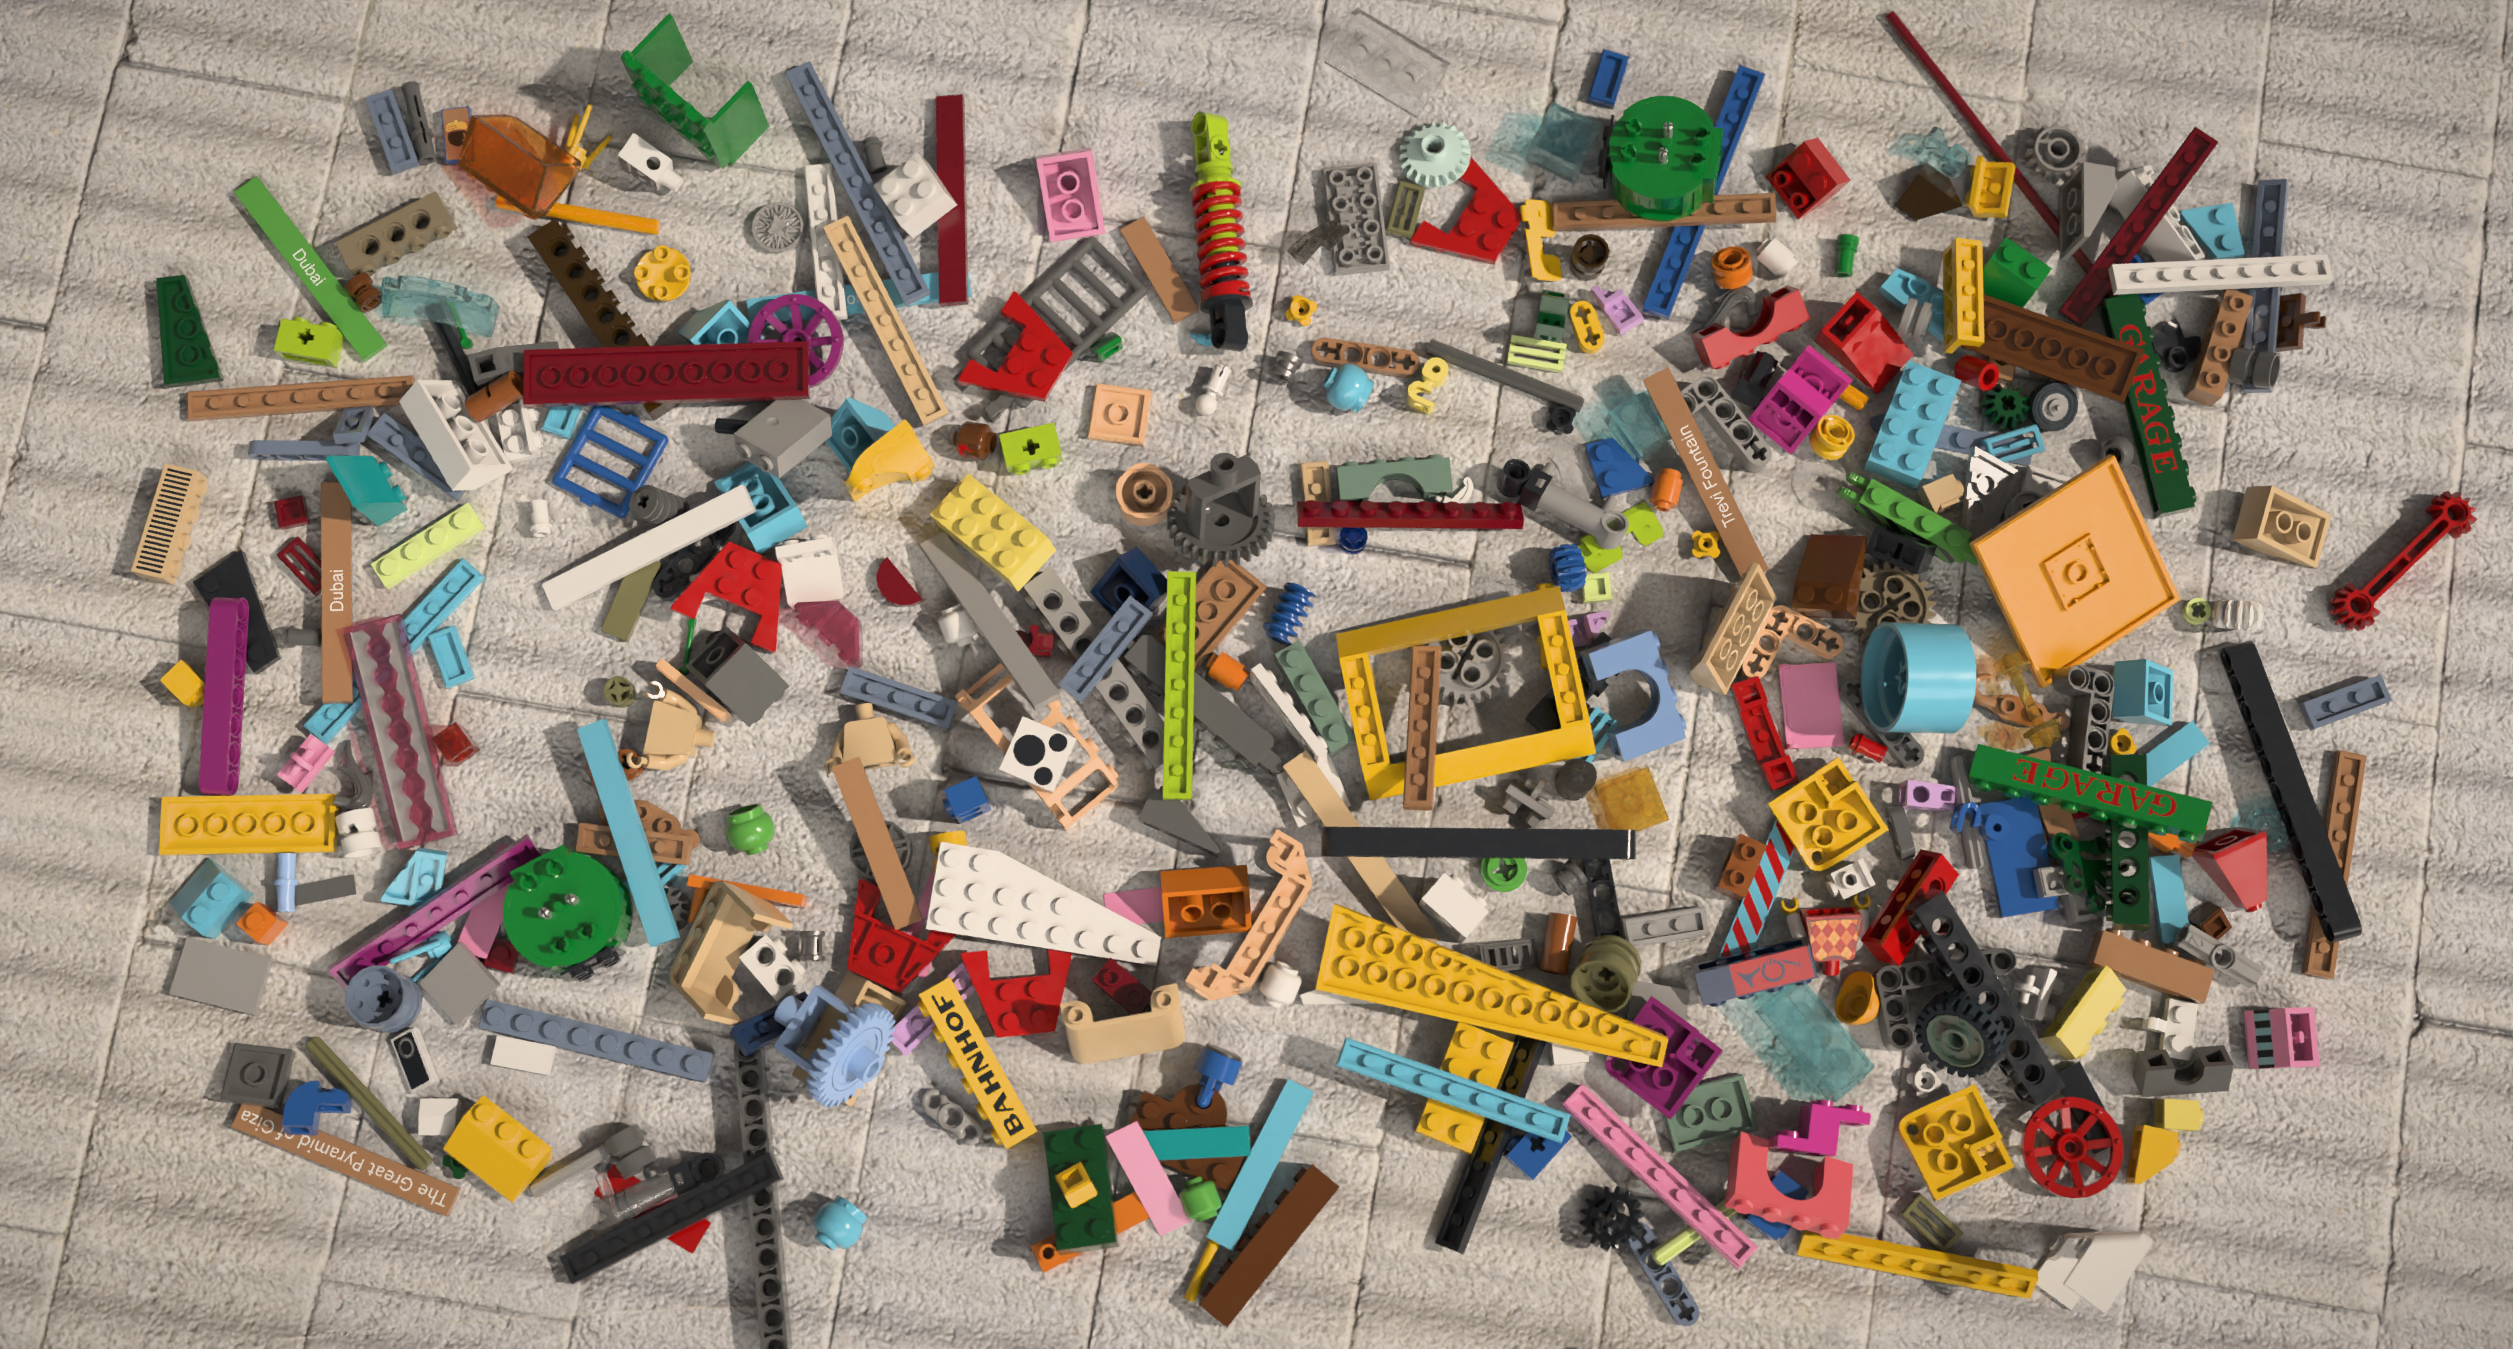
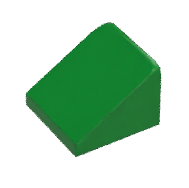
M1109 332L1098 339L1090 349L1098 361L1103 362L1122 350L1123 345L1119 335Z

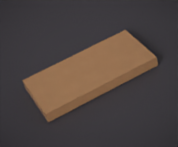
M1229 560L1228 567H1225L1222 561H1219L1216 567L1211 565L1196 583L1195 672H1197L1267 589V586L1241 565L1237 566L1232 560ZM1166 619L1151 635L1164 647H1166Z

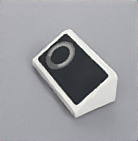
M413 1027L391 1039L411 1094L439 1083L419 1028Z

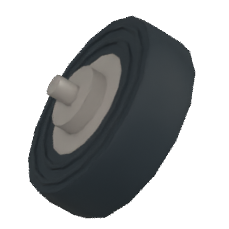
M2047 381L2042 383L2031 392L2028 398L2027 406L2030 408L2027 414L2034 425L2037 424L2038 428L2044 431L2062 430L2073 422L2077 414L2078 400L2076 394L2068 385L2062 382Z

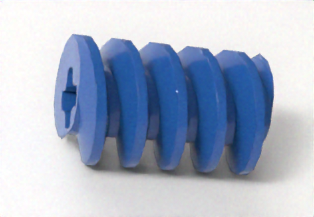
M1290 582L1284 585L1286 592H1282L1278 596L1281 602H1276L1273 605L1276 612L1268 614V619L1271 622H1264L1262 626L1269 638L1287 647L1292 645L1287 639L1288 636L1296 638L1298 636L1292 628L1294 626L1303 627L1298 617L1307 618L1309 616L1303 608H1313L1314 606L1308 600L1309 597L1318 598L1305 587Z

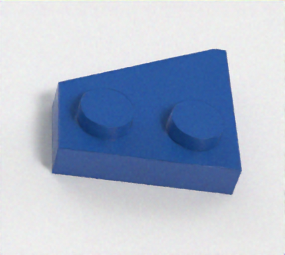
M1613 437L1585 445L1584 448L1601 500L1606 499L1609 495L1616 496L1653 485V478Z

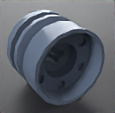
M372 965L360 970L351 979L346 989L345 1003L348 1013L356 1022L384 1033H396L408 1028L417 1019L422 1009L423 997L419 985L412 977L387 966ZM393 998L391 1004H385L386 999Z

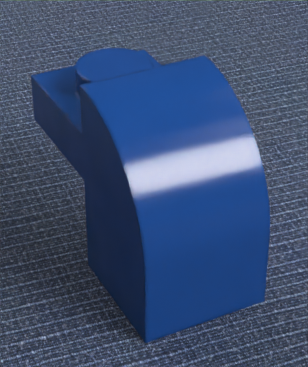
M319 1081L304 1083L289 1095L284 1107L282 1126L287 1135H317L320 1113L351 1114L352 1101L349 1094L341 1089H328L326 1092H323Z

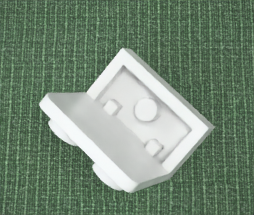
M816 535L812 536L810 541L799 543L798 540H788L783 542L782 546L775 547L777 559L782 564L787 603L791 608L841 600L844 597L837 548L832 537Z

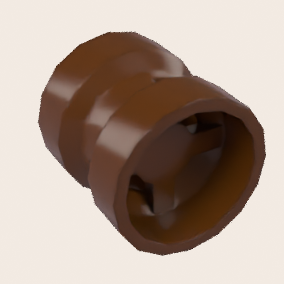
M367 273L354 276L346 283L344 288L351 298L356 299V305L362 312H369L383 302L385 297L379 288L373 286V280Z

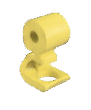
M1436 357L1428 360L1423 367L1421 381H1415L1408 386L1406 400L1409 406L1425 414H1430L1434 410V402L1416 394L1421 392L1430 395L1433 388L1440 387L1445 383L1448 365L1443 359Z

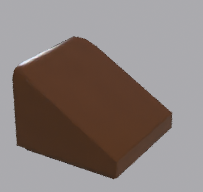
M2209 901L2205 902L2188 917L2191 925L2216 940H2219L2232 928L2222 908Z

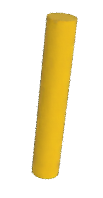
M1209 1239L1184 1299L1195 1302L1220 1244Z

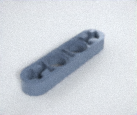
M253 440L249 442L248 447L249 458L266 461H326L325 458L330 455L360 456V444L349 446L346 444H335V441Z
M1640 1222L1644 1225L1645 1231L1642 1239L1645 1244H1649L1652 1241L1654 1247H1649L1639 1254L1638 1249L1643 1248L1638 1240L1632 1241L1630 1238V1250L1672 1319L1681 1326L1694 1325L1699 1318V1308L1671 1261L1669 1260L1665 1264L1660 1265L1655 1270L1650 1269L1646 1265V1256L1658 1247L1660 1243L1650 1227ZM1666 1278H1672L1677 1283V1290L1673 1295H1666L1661 1289V1284ZM1682 1293L1685 1295V1298L1680 1299L1684 1307H1691L1693 1310L1689 1313L1691 1317L1689 1320L1679 1318L1678 1314L1681 1312V1309L1677 1303H1674L1672 1306L1669 1301L1679 1298Z

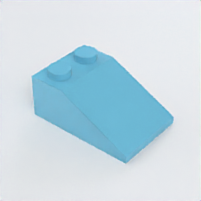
M751 462L714 482L721 495L740 485L746 486L756 512L737 522L757 554L767 551L808 527L799 508L780 479L764 472Z

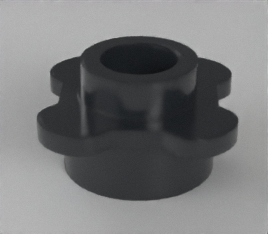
M1552 405L1548 410L1550 419L1546 423V428L1550 432L1558 430L1563 431L1564 434L1572 433L1574 429L1572 421L1576 416V411L1565 406ZM1562 417L1564 421L1560 422L1558 419Z

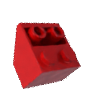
M1818 137L1804 141L1765 176L1797 219H1801L1832 198L1851 181Z

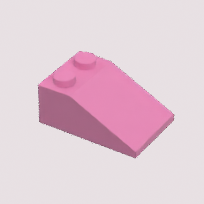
M1092 147L1038 155L1036 161L1050 242L1105 234Z

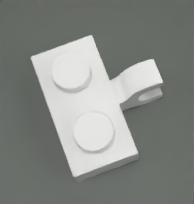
M2168 998L2165 1000L2163 1019L2155 1017L2143 1018L2141 1029L2161 1033L2159 1050L2166 1049L2171 1059L2188 1062L2191 1060L2198 1004Z

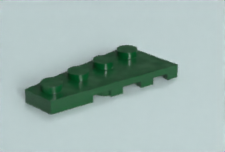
M185 275L156 278L164 385L167 388L224 381L189 279Z

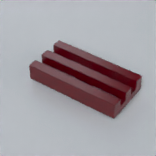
M297 536L276 556L317 597L321 593V576L299 554L295 547L299 545L320 568L321 559ZM289 552L318 581L315 586L286 557Z

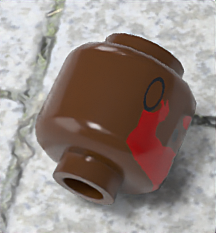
M967 421L961 425L959 430L954 432L953 445L957 447L959 455L964 458L984 460L995 451L997 443L996 433L987 424Z

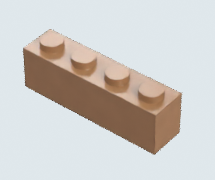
M2106 928V931L2102 930L2095 933L2086 966L2095 969L2107 965L2117 977L2186 1002L2196 1004L2206 1002L2215 971L2206 967V962L2196 958H2189V960L2178 957L2179 953L2172 949H2155L2150 947L2151 943L2144 939H2127L2123 937V932L2112 930V928Z

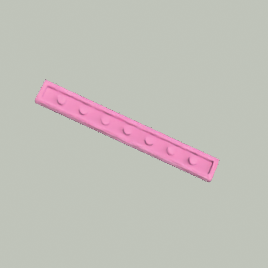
M1582 1083L1561 1104L1574 1119L1736 1270L1757 1250V1245Z

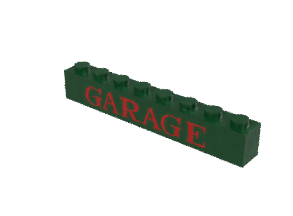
M2126 294L2105 299L2098 307L2106 337L2144 349L2124 405L2154 519L2188 512L2195 507L2196 492L2188 482L2189 466L2187 461L2182 459L2180 452L2182 440L2178 432L2175 433L2173 425L2175 421L2174 410L2172 406H2168L2166 399L2168 394L2167 384L2164 379H2161L2159 373L2161 367L2160 358L2157 352L2154 353L2151 343L2154 339L2153 331L2150 326H2147L2144 317L2146 315L2145 302L2143 299L2140 300L2139 294Z

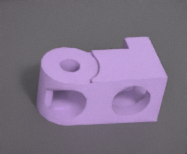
M1906 780L1898 784L1897 805H1902L1904 810L1951 812L1955 808V787Z

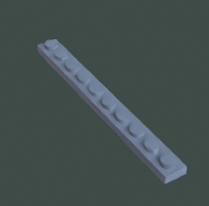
M808 61L785 72L905 307L931 295L883 200L874 188V183L811 62Z

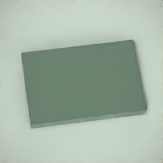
M1743 1073L1697 1085L1671 1120L1663 1115L1673 1153L1736 1137L1741 1132L1751 1133L1759 1131Z

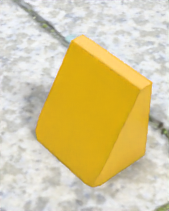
M1081 1162L1055 1176L1071 1208H1075L1097 1195V1191Z

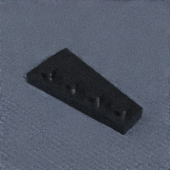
M240 550L193 581L209 607L214 597H240L247 600L249 620L246 662L253 673L258 675L282 658L271 626L267 622L262 600L259 599L253 574L250 573L247 564L246 554Z

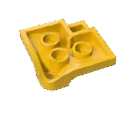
M904 419L868 447L856 460L849 478L842 479L841 481L847 493L855 502L867 493L890 483L910 480L912 484L918 480L922 482L932 474V469L935 466L933 460L917 438L913 428Z
M1839 757L1830 760L1767 803V806L1792 842L1796 853L1804 865L1813 871L1828 869L1889 830L1858 782L1854 781ZM1815 851L1821 854V859L1818 862L1812 860V853Z
M1975 1084L1907 1114L1898 1124V1136L1905 1150L1911 1155L1934 1202L1990 1180L2015 1167L2001 1141L2003 1137ZM1914 1126L1917 1129V1134L1910 1135L1907 1132V1127Z

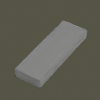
M1704 906L1620 920L1623 939L1630 942L1635 948L1710 935Z

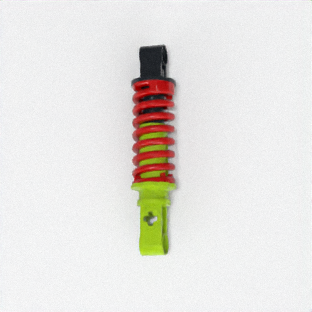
M1199 111L1194 115L1191 124L1196 161L1194 170L1198 181L1194 182L1189 190L1194 208L1193 215L1196 219L1194 229L1198 233L1195 239L1196 245L1199 247L1197 251V258L1200 261L1198 271L1202 276L1199 281L1200 288L1203 290L1200 291V310L1203 313L1210 314L1211 343L1213 347L1241 352L1248 343L1245 311L1253 306V299L1249 291L1250 284L1242 280L1248 276L1249 271L1246 267L1240 266L1247 261V255L1239 252L1246 247L1245 240L1238 238L1245 232L1243 225L1238 224L1243 219V213L1236 209L1242 204L1241 198L1238 197L1241 196L1242 183L1232 178L1234 171L1230 158L1231 149L1227 118Z

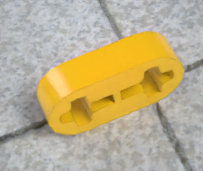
M1587 301L1574 303L1569 312V322L1577 343L1583 352L1594 354L1602 348L1605 339L1597 314L1592 304ZM1578 309H1581L1583 313L1588 312L1585 318V325L1581 317L1575 316ZM1587 330H1589L1592 338H1598L1595 346H1592L1590 342H1585L1588 336Z

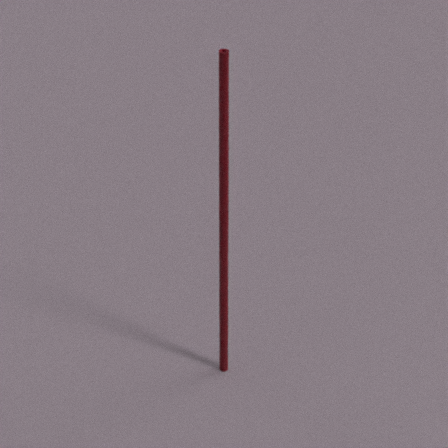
M1894 11L1890 12L1885 17L1996 160L1998 162H2012ZM2015 165L2014 183L2060 240L2059 220ZM2080 247L2072 254L2076 262L2087 273L2093 265L2090 259ZM2111 287V289L2105 295V298L2117 297L2118 295H2113V290Z

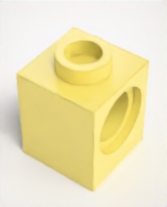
M2179 1099L2155 1100L2156 1128L2177 1131L2200 1130V1125H2202L2204 1118L2203 1109L2200 1108V1101Z

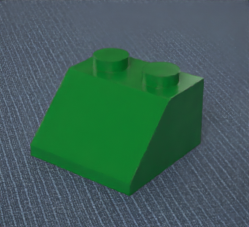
M2005 237L1983 267V294L2023 308L2052 268Z

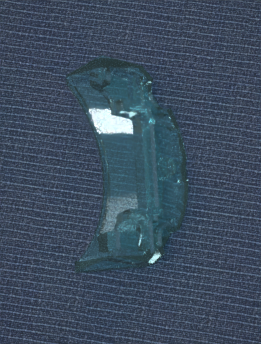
M398 276V279L391 277L383 278V318L422 319L456 326L487 337L493 336L500 306L492 297L471 292L466 287L423 277Z

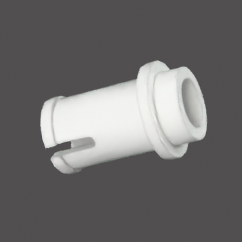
M533 500L529 502L532 519L530 531L533 532L534 537L549 536L551 534L550 531L553 529L552 524H549L548 503L546 500Z

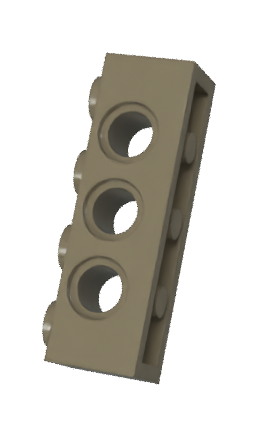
M435 191L335 243L354 276L361 273H367L369 276H372L376 273L377 269L385 265L395 264L403 256L411 252L423 250L428 243L436 239H444L450 236L452 231L458 229L444 201ZM428 221L425 228L418 229L421 222ZM403 233V237L399 241L393 242V238L397 234ZM378 246L374 254L368 255L370 248Z

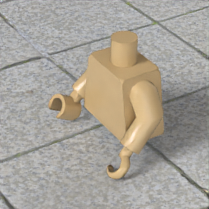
M655 681L647 682L655 687V692L653 695L643 692L644 697L649 699L658 698L659 701L654 700L643 751L644 755L643 757H638L635 765L631 761L633 753L630 752L626 758L628 766L637 769L642 765L643 768L668 771L685 764L688 759L695 758L698 746L713 748L716 732L701 729L702 718L697 715L696 707L682 695L666 688L663 689L660 683Z
M864 703L855 706L857 721L845 723L844 730L838 733L831 748L829 760L825 763L826 776L829 778L830 773L833 771L831 767L856 757H860L865 770L894 765L909 767L914 764L915 757L911 753L908 737L895 723L888 722L885 717L874 718L872 703Z

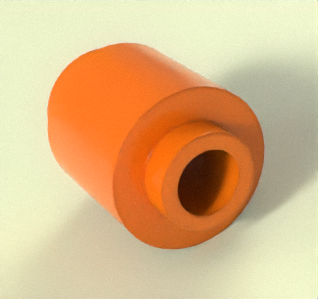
M1661 468L1659 474L1655 475L1649 502L1654 505V509L1669 512L1670 509L1677 507L1683 484L1682 474L1679 471Z
M1222 652L1220 655L1214 653L1206 665V668L1209 669L1208 676L1229 690L1233 688L1237 692L1250 674V672L1245 670V665L1225 652Z

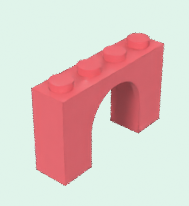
M1741 1132L1731 1145L1725 1207L1735 1209L1742 1214L1749 1213L1763 1217L1770 1222L1791 1225L1797 1230L1815 1232L1825 1238L1838 1239L1849 1226L1853 1164L1825 1156L1814 1172L1812 1198L1808 1200L1791 1199L1780 1193L1768 1177L1769 1140Z

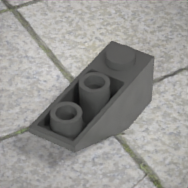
M557 341L495 347L470 354L468 358L474 381L480 388H483L510 371H515L524 380V350L560 349Z

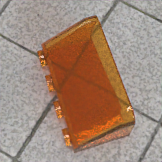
M506 114L471 115L457 166L466 171L470 178L483 183L487 190L497 193L504 198V202L517 207L523 212L522 214L525 217L539 219V217L547 215L576 178L581 167V161L517 117Z

